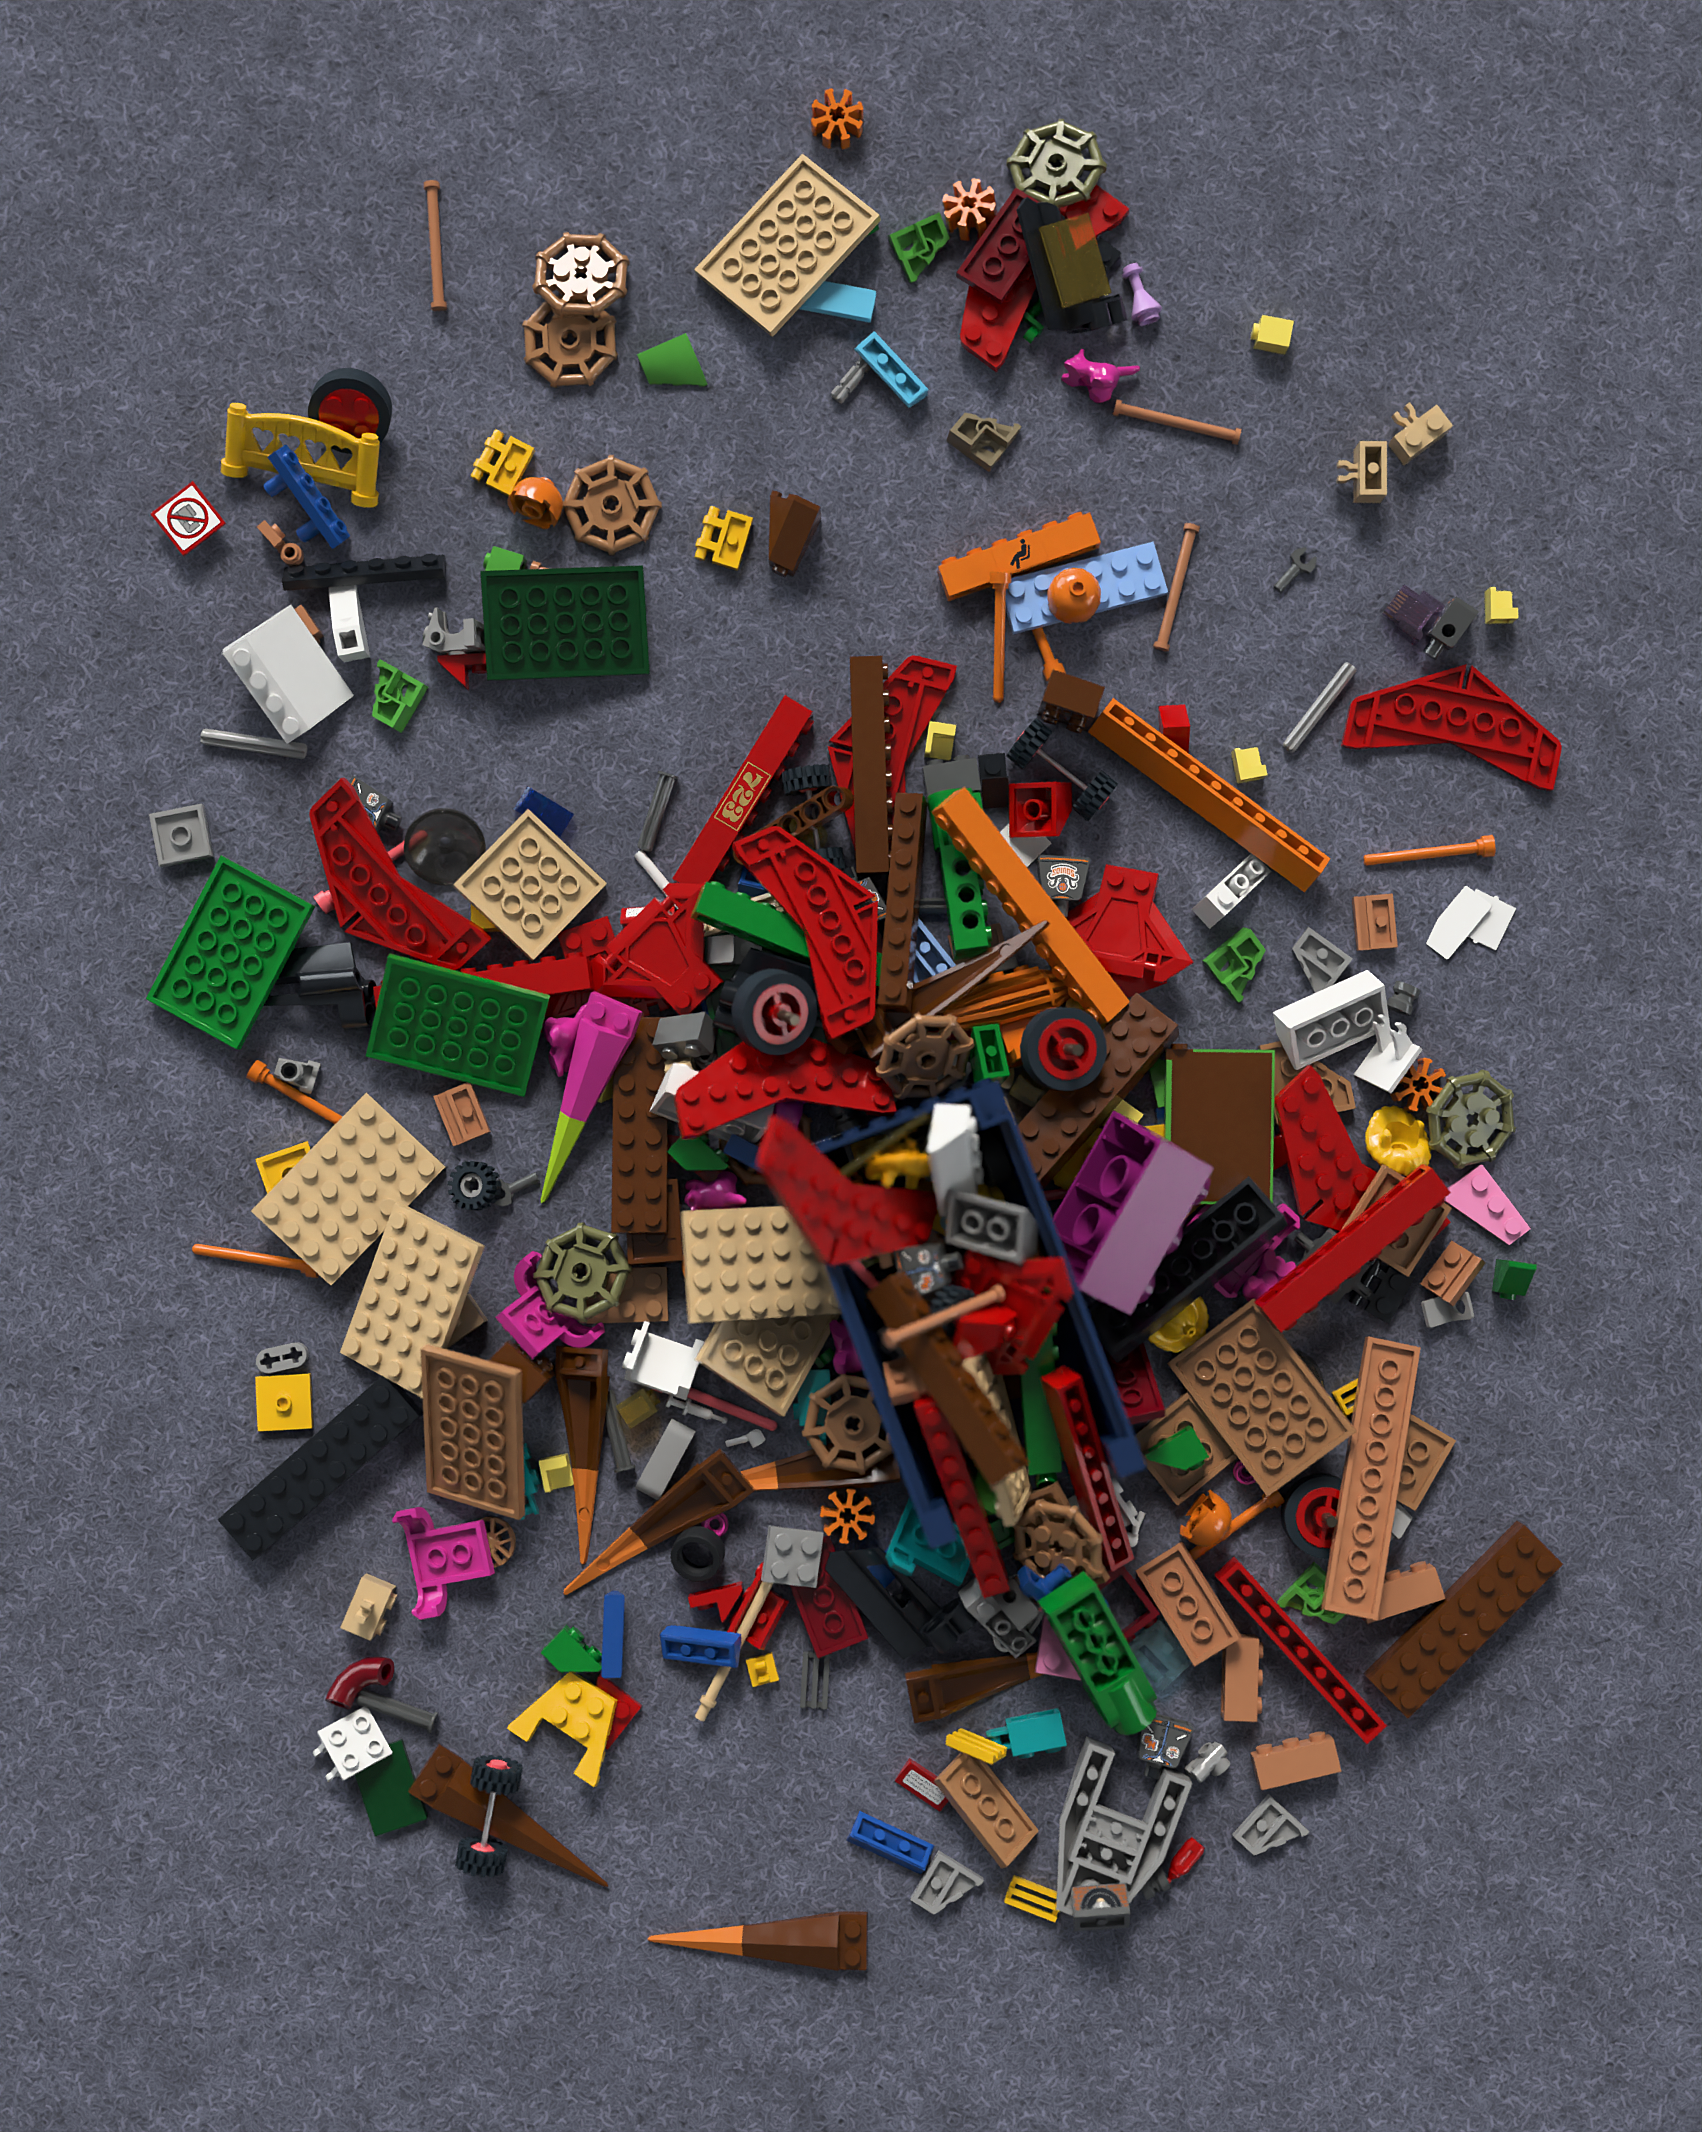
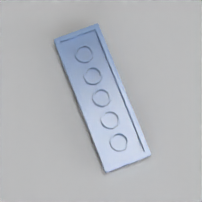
M1154 542L1013 577L1011 578V583H1009V589H1006L1005 609L1013 635L1062 622L1049 610L1047 590L1055 576L1063 570L1070 568L1084 569L1092 573L1098 580L1101 588V601L1095 613L1165 596L1168 590Z

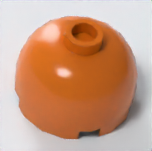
M529 477L521 480L514 487L507 499V505L514 515L518 511L520 514L532 518L522 521L541 529H549L551 525L554 527L561 516L563 500L560 492L550 479L545 477Z
M1081 568L1063 570L1053 578L1047 590L1049 610L1057 619L1064 623L1086 622L1095 614L1100 605L1101 588L1098 580L1092 573Z
M1208 1490V1496L1202 1493L1195 1500L1185 1515L1191 1516L1186 1526L1182 1524L1180 1526V1535L1191 1543L1203 1547L1214 1545L1220 1540L1225 1541L1232 1531L1230 1527L1232 1516L1229 1505L1211 1490Z

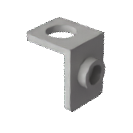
M1464 1292L1460 1297V1300L1465 1305V1312L1463 1314L1458 1312L1456 1304L1453 1307L1439 1297L1422 1301L1421 1305L1427 1328L1451 1321L1473 1319L1474 1312L1469 1293Z

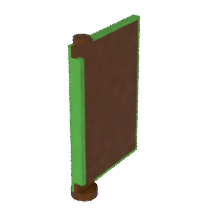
M1171 1043V1049H1165L1164 1137L1213 1167L1209 1175V1191L1199 1204H1215L1248 1176L1273 1203L1275 1050L1188 1049V1044Z

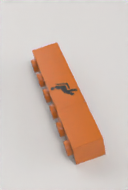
M1077 512L1068 516L1067 521L1061 523L1051 521L1044 524L1041 530L1032 532V530L1023 531L1017 535L1016 539L1007 541V539L998 540L992 543V547L982 550L979 547L968 551L965 557L959 559L956 556L947 558L941 562L942 565L938 566L937 572L949 602L991 587L990 572H1012V575L1016 573L1025 575L1098 549L1101 541L1091 513L1083 515L1082 512Z

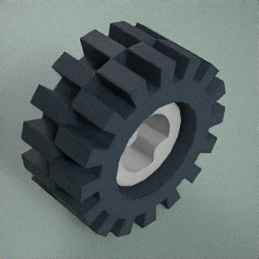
M477 1161L462 1162L463 1166L457 1165L455 1167L457 1172H451L450 1174L453 1181H448L447 1184L452 1186L448 1193L449 1195H454L451 1199L453 1203H458V1207L467 1210L480 1211L483 1208L491 1207L489 1203H495L497 1199L494 1196L500 1195L501 1192L496 1190L497 1186H501V1181H496V1178L500 1176L497 1172H493L495 1168L488 1166L487 1163ZM477 1179L479 1188L471 1192L469 1189L470 1182H475Z

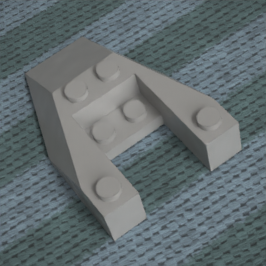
M1086 1736L1076 1762L1059 1822L1056 1910L1073 1916L1071 1888L1076 1886L1125 1883L1129 1903L1164 1861L1192 1786L1188 1775L1163 1766L1160 1779H1157L1142 1821L1097 1804L1115 1752L1112 1746Z

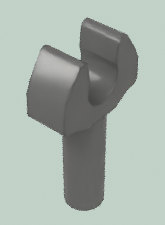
M1306 547L1296 549L1290 555L1292 566L1273 586L1278 592L1282 593L1299 573L1310 574L1315 568L1316 556L1308 564H1303L1300 561V557L1307 549Z
M536 1172L512 1183H506L502 1179L497 1180L501 1181V1186H497L496 1190L503 1189L505 1197L499 1199L494 1204L499 1206L512 1204V1198L516 1192L540 1182Z

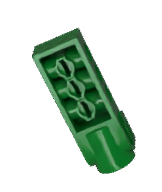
M962 788L942 790L927 797L934 851L939 856L954 960L973 958L987 951L991 947L992 942L991 927L985 926L988 916L986 899L981 900L984 880L980 874L972 870L967 857L963 852L955 848L952 838L946 830L938 826L935 821L936 817L931 812L953 792ZM966 788L983 810L981 794L979 792L973 793L972 788ZM964 871L967 875L960 876L956 872ZM968 897L972 901L963 902L960 900V898ZM971 923L975 928H965L964 924Z
M1083 1571L1037 1602L1080 1677L1083 1688L1098 1715L1110 1729L1113 1728L1118 1734H1135L1149 1726L1156 1717L1157 1709L1153 1701L1157 1699V1696L1097 1585Z

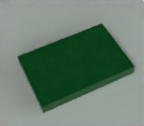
M403 1739L388 1744L392 1751L391 1755L355 1774L375 1836L428 1818L423 1801L408 1792L416 1778Z

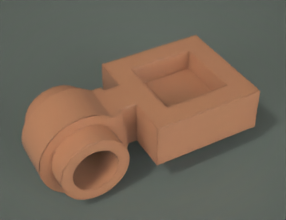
M264 520L257 526L280 553L281 559L285 564L292 566L302 563L304 558L302 549L294 543L286 544L282 540L286 535L276 524L270 526ZM295 552L294 556L289 558V555Z

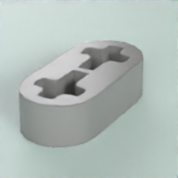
M300 1342L267 1348L257 1355L256 1365L264 1373L295 1368L303 1365L308 1360L309 1351ZM293 1347H296L297 1351H302V1356L298 1358L299 1362H296L294 1358L285 1360V1354L293 1352ZM266 1353H269L270 1357H280V1361L272 1363V1368H269L268 1364H263L262 1359L267 1357Z

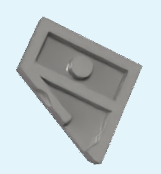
M1310 927L1306 928L1292 947L1315 993L1333 986L1353 959Z
M1268 1794L1232 1835L1255 1856L1267 1851L1269 1847L1283 1845L1289 1839L1300 1835L1303 1837L1309 1833V1830Z
M938 1850L911 1895L910 1900L930 1913L936 1914L944 1909L948 1903L955 1902L961 1898L968 1890L976 1885L977 1887L981 1885L984 1878Z

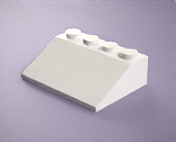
M289 605L223 649L222 654L287 744L311 729L354 696L292 605Z

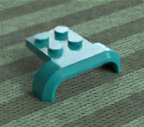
M910 1496L887 1549L886 1559L888 1566L909 1577L917 1564L959 1587L963 1583L971 1562L958 1526L955 1523L953 1525L957 1540L930 1549Z

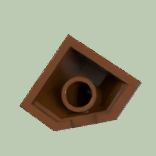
M772 491L770 495L769 566H772V571L779 576L786 577L788 574L794 577L821 521V507L797 495L789 494L787 498H782V493Z

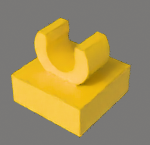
M772 1652L746 1659L752 1687L779 1680Z

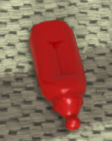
M1193 1837L1189 1838L1172 1858L1167 1877L1169 1884L1172 1880L1187 1874L1203 1855L1205 1847Z

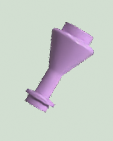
M1133 263L1123 268L1124 273L1122 277L1124 279L1129 278L1134 292L1131 319L1135 322L1138 321L1140 326H1145L1159 320L1158 313L1162 310V306L1144 290L1139 276L1143 268L1139 267L1138 263Z

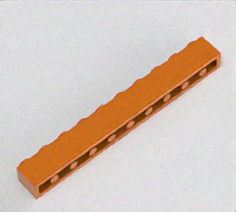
M1114 698L1088 731L1098 741L1109 747L1121 758L1136 767L1141 773L1155 781L1163 789L1178 798L1186 806L1201 815L1206 821L1224 832L1228 837L1232 838L1303 892L1318 878L1331 859Z
M964 787L953 792L931 811L936 817L935 821L938 826L946 830L950 835L955 848L963 852L967 857L972 870L980 874L984 879L987 889L1001 901L1003 910L1018 923L1021 933L1042 921L1050 923L1045 930L1031 940L1035 945L1037 954L1048 962L1052 967L1054 976L1065 984L1071 998L1079 1002L1086 1013L1090 1014L1099 1024L1109 1022L1130 1002L968 790Z

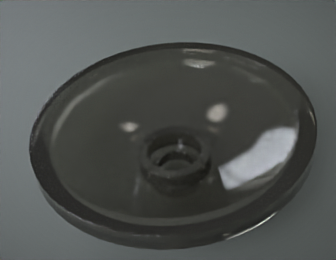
M448 808L433 809L418 816L409 826L404 839V854L410 868L423 880L436 885H454L486 852L485 837L479 825L467 814ZM443 837H447L451 841L445 844L441 841V839Z

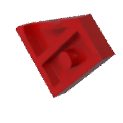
M600 1673L596 1686L617 1699L612 1727L605 1747L608 1750L642 1705L610 1679L602 1678Z

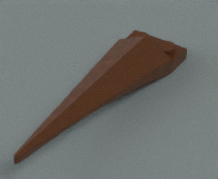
M1042 921L967 961L913 984L911 1013L883 1012L878 1005V999H875L874 1017L869 1023L855 1029L870 1058L875 1062L881 1058L885 1043L883 1038L886 1034H892L911 1020L914 1014L940 1016L1045 930L1050 923ZM914 1030L910 1034H917V1031ZM906 1036L905 1038H903V1039L901 1040V1042H902V1043H905V1040H906V1038H907L908 1036Z
M438 1743L408 1792L433 1809L481 1831L484 1830L490 1794L486 1793V1790L480 1791L470 1784L473 1767L468 1762ZM503 1793L495 1796L489 1828L490 1835L597 1884L608 1887L604 1879Z

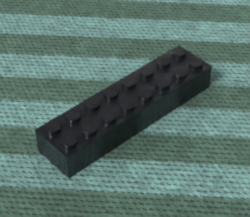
M1248 1176L1182 1230V1238L1179 1245L1173 1252L1164 1255L1154 1273L1155 1284L1150 1296L1145 1301L1137 1303L1131 1315L1099 1299H1096L1086 1307L1099 1342L1117 1363L1288 1226L1285 1217Z
M382 1375L217 1520L251 1560L254 1561L423 1415L422 1410L401 1386Z

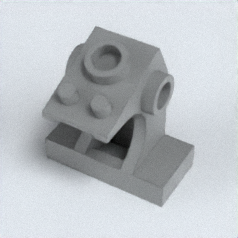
M438 607L434 608L433 613H429L428 619H430V623L423 632V645L443 655L485 653L484 625L474 618L463 619L464 629L459 633L450 634L447 627V613L441 611Z

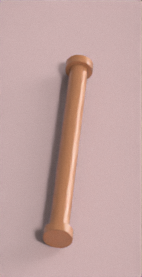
M428 180L424 182V190L427 191L433 286L431 310L442 311L447 310V303L444 302L437 191L440 190V183L435 180Z
M1118 399L1116 400L1113 416L1118 417L1121 414L1230 440L1235 445L1238 444L1241 429L1239 428L1235 430L1122 404V400Z
M1191 523L1184 524L1183 530L1185 535L1158 640L1153 645L1154 649L1168 652L1170 648L1168 641L1195 535L1200 530L1198 525Z
M996 1285L987 1293L894 1332L892 1330L884 1332V1342L888 1348H894L898 1345V1342L992 1302L1000 1303L1005 1300V1293L1001 1286Z

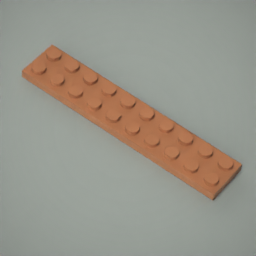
M1369 1336L1365 1337L1351 1421L1356 1432L1348 1439L1336 1513L1338 1522L1334 1527L1321 1606L1323 1610L1378 1620L1421 1347Z

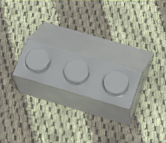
M955 1189L948 1191L947 1243L1017 1263H1022L1036 1252L1038 1225L1027 1209Z

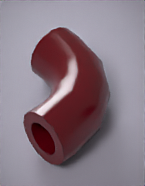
M366 1657L350 1664L336 1677L327 1693L325 1701L343 1709H351L357 1694L364 1687L375 1684L385 1686L391 1681L394 1674V1662L392 1659L385 1657Z

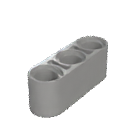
M671 1419L635 1489L659 1500L696 1431Z

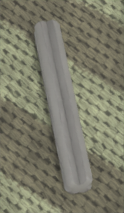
M1348 662L1343 664L1283 742L1285 749L1292 753L1296 751L1356 673V668Z
M203 729L200 736L201 743L204 745L297 759H305L307 755V745L305 743L289 742L287 744L284 740L211 729Z

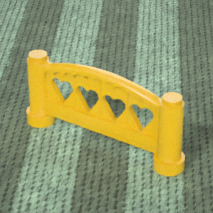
M241 403L230 404V408L227 410L225 458L221 460L222 474L233 478L246 477L248 475V467L278 473L268 459V456L283 446L279 439V434L283 433L288 437L296 436L299 439L300 445L294 453L297 455L299 463L305 472L313 478L314 482L352 490L351 502L356 506L371 508L378 505L379 493L376 491L380 441L376 434L363 433L362 438L359 439L339 428L311 418L279 413L249 414L246 410V405ZM255 427L261 429V431L269 430L273 433L274 438L264 451L253 434V428ZM308 439L314 443L322 442L326 446L325 453L317 462H314L305 445V441ZM334 445L338 446L341 450L348 448L352 451V458L343 468H340L331 450V447Z

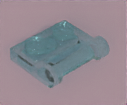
M1159 1619L1151 1627L1144 1629L1129 1643L1141 1668L1155 1682L1154 1686L1159 1692L1163 1691L1192 1664L1178 1639ZM1144 1644L1169 1670L1166 1674L1162 1675L1139 1650Z

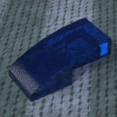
M528 786L513 809L520 814L529 809L558 837H561L574 815Z

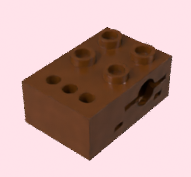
M1053 669L1037 715L1042 716L1041 721L1056 725L1057 722L1066 724V729L1079 734L1082 733V730L1087 732L1095 718L1105 687Z
M667 1179V1234H626L629 1265L683 1261L680 1181L678 1179Z
M514 1338L508 1340L489 1360L493 1363L521 1370L523 1404L532 1399L555 1375V1372L552 1370L555 1365L547 1357L536 1355L532 1359L522 1350Z

